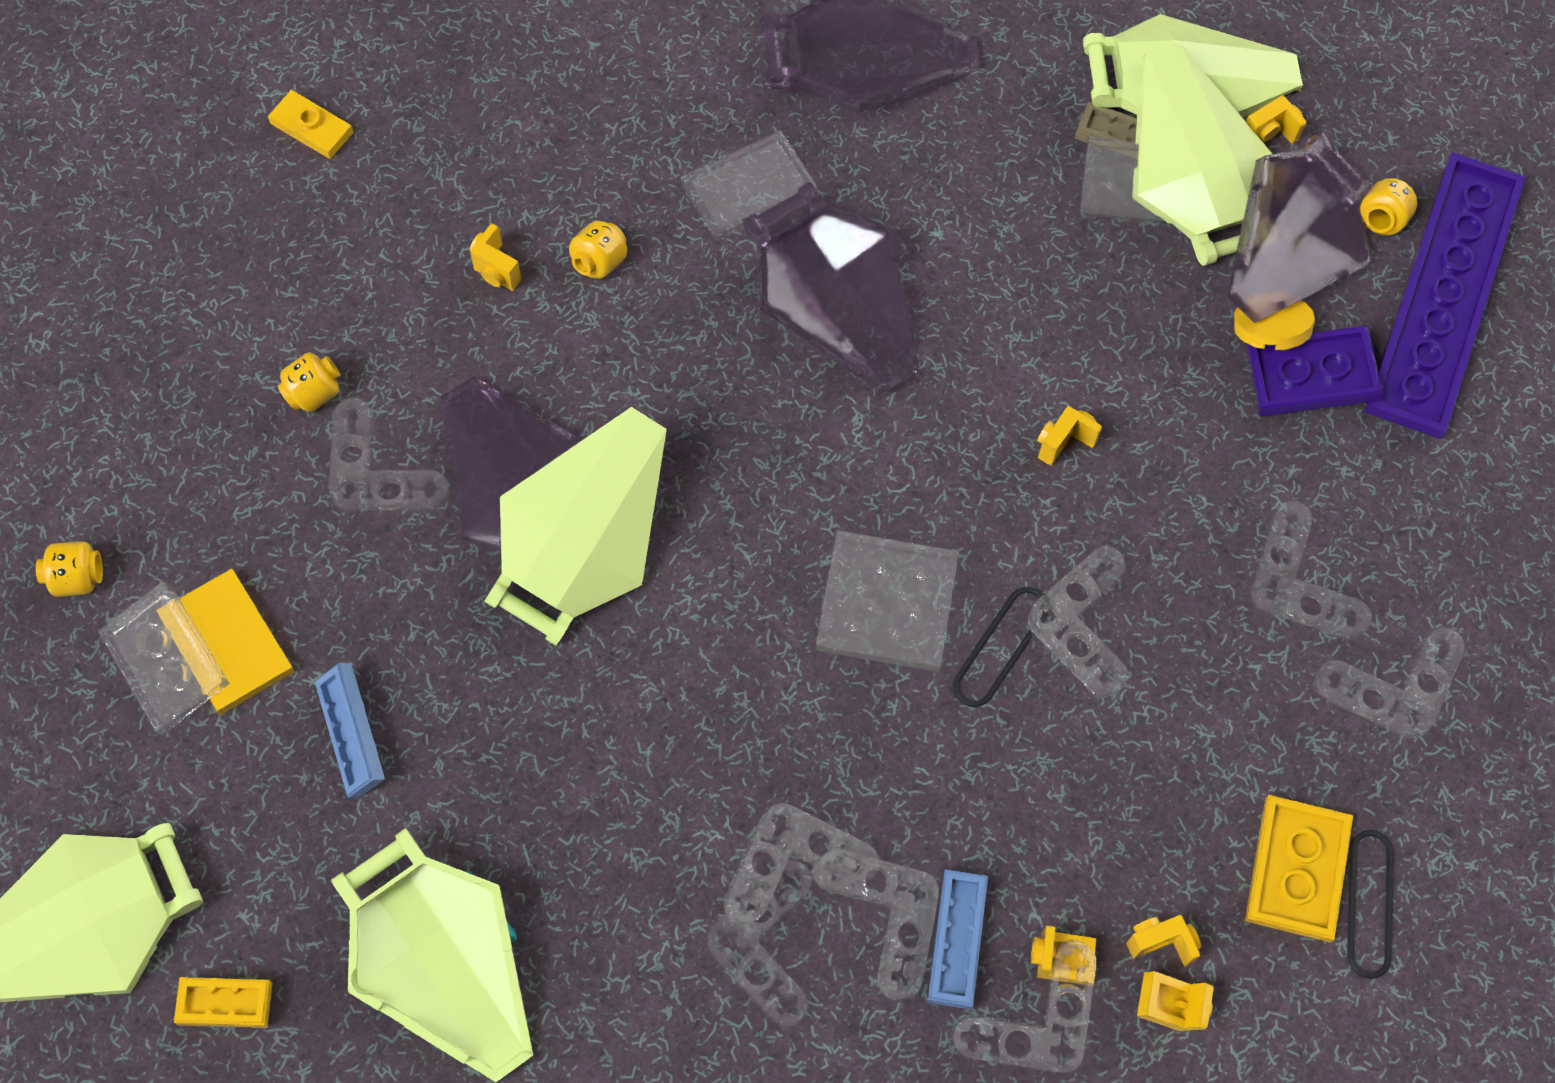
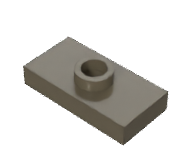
M1088 102L1074 139L1138 160L1139 145L1135 144L1137 118L1108 108L1095 107L1091 102Z

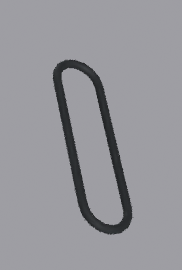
M1022 587L1015 590L1009 596L955 676L953 692L956 699L962 704L969 707H979L986 704L993 697L1045 619L1048 612V601L1045 595L1038 589ZM1023 593L1036 595L1042 603V611L988 693L978 701H970L964 698L959 691V683L1009 607Z
M1364 830L1358 833L1352 840L1350 847L1347 956L1352 970L1359 976L1367 979H1376L1385 975L1390 968L1392 954L1394 852L1389 839L1381 832L1375 830ZM1366 836L1380 839L1387 850L1385 960L1381 969L1376 972L1363 971L1358 967L1354 958L1357 846L1360 840Z

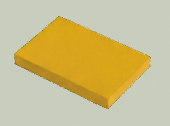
M233 569L228 570L158 610L220 716L295 672Z
M1268 795L1265 798L1245 921L1330 943L1334 941L1353 815Z

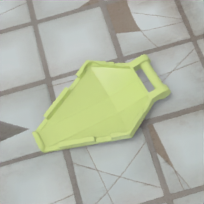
M1162 14L1113 37H1105L1101 33H1090L1083 39L1084 52L1089 55L1094 89L1091 91L1092 104L1095 107H1121L1137 115L1138 92L1143 82V55L1147 52L1179 43L1242 118L1256 112L1282 95L1293 91H1300L1303 85L1296 54ZM1104 55H1112L1117 89L1109 86Z
M1180 43L1145 53L1143 55V82L1138 92L1135 144L1139 145L1138 165L1134 169L1132 199L1155 215L1160 216L1168 224L1172 223L1189 237L1196 257L1202 266L1215 263L1219 257L1255 246L1265 248L1275 243V234L1272 226L1267 223L1265 218L1273 154ZM1246 222L1249 223L1251 232L1215 243L1209 240V233Z
M630 407L500 496L502 573L484 602L494 608L497 605L547 635L545 639L556 646L574 617L642 586L667 429L633 407ZM511 582H515L551 606L562 611L557 620L551 619L506 591Z
M170 823L159 824L138 838L63 834L0 898V1002L65 998L68 995L82 994L109 995L131 993L149 963L150 957L156 950L157 943L171 922L203 904L199 890L192 888L173 843L176 836ZM156 849L176 895L173 900L167 903L164 900L146 856L147 853Z
M405 828L395 835L396 840L351 872L346 875L341 872L331 879L334 887L350 909L348 992L496 1083L533 1056L500 885L426 857L410 832ZM407 854L413 863L412 866L362 900L356 891L357 888Z

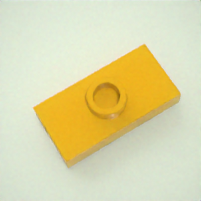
M290 90L268 115L270 124L330 160L354 133L352 125L293 90Z
M180 977L174 1023L182 1026L268 1028L273 983L270 980Z

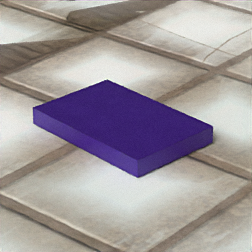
M1367 325L1312 333L1309 340L1300 346L1287 350H1275L1276 345L1265 344V349H1260L1247 344L1260 417L1382 400L1383 392Z

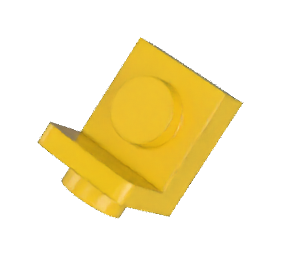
M1282 95L1249 115L1246 123L1263 142L1269 141L1280 131L1291 144H1294L1299 140L1305 128L1306 120L1303 118L1299 108L1292 105Z

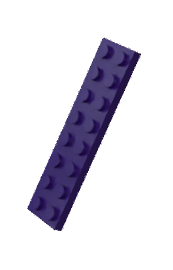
M1451 152L1446 162L1378 368L1383 392L1382 400L1367 402L1365 413L1438 439H1442L1445 435L1526 178L1525 176Z

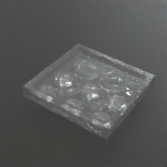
M837 530L815 651L939 672L959 551Z

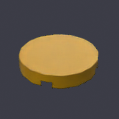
M1261 294L1248 298L1240 303L1234 312L1235 334L1243 342L1260 349H1265V344L1276 345L1275 350H1287L1298 347L1310 339L1315 323L1313 310L1305 302L1293 296L1282 294Z

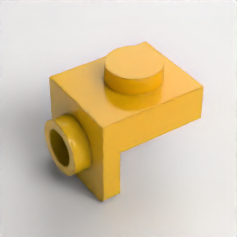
M491 223L484 233L480 232L474 238L471 244L470 253L473 267L492 286L500 287L502 285L513 291L522 280L519 263L517 260L499 251L502 246L500 229Z
M1067 406L1057 422L1049 421L1040 433L1037 441L1042 445L1038 458L1052 466L1072 436L1093 448L1098 441L1102 426L1089 413L1081 410L1077 411Z
M1182 915L1161 923L1158 917L1143 921L1133 927L1135 933L1126 942L1133 959L1172 943L1184 967L1193 964L1200 957L1198 949L1201 948L1198 934L1191 924H1185Z
M1046 925L1041 933V937L1034 936L1032 943L1031 963L1038 964L1037 978L1090 986L1093 979L1096 938L1055 932L1054 926Z
M1155 971L1144 972L1137 1017L1178 1031L1204 1030L1208 1027L1209 1018L1212 1014L1214 987L1207 983L1188 984Z

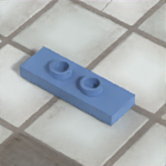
M338 663L316 680L315 685L348 798H358L384 781L385 777L352 664Z
M944 870L927 1003L970 1010L973 1007L988 876Z

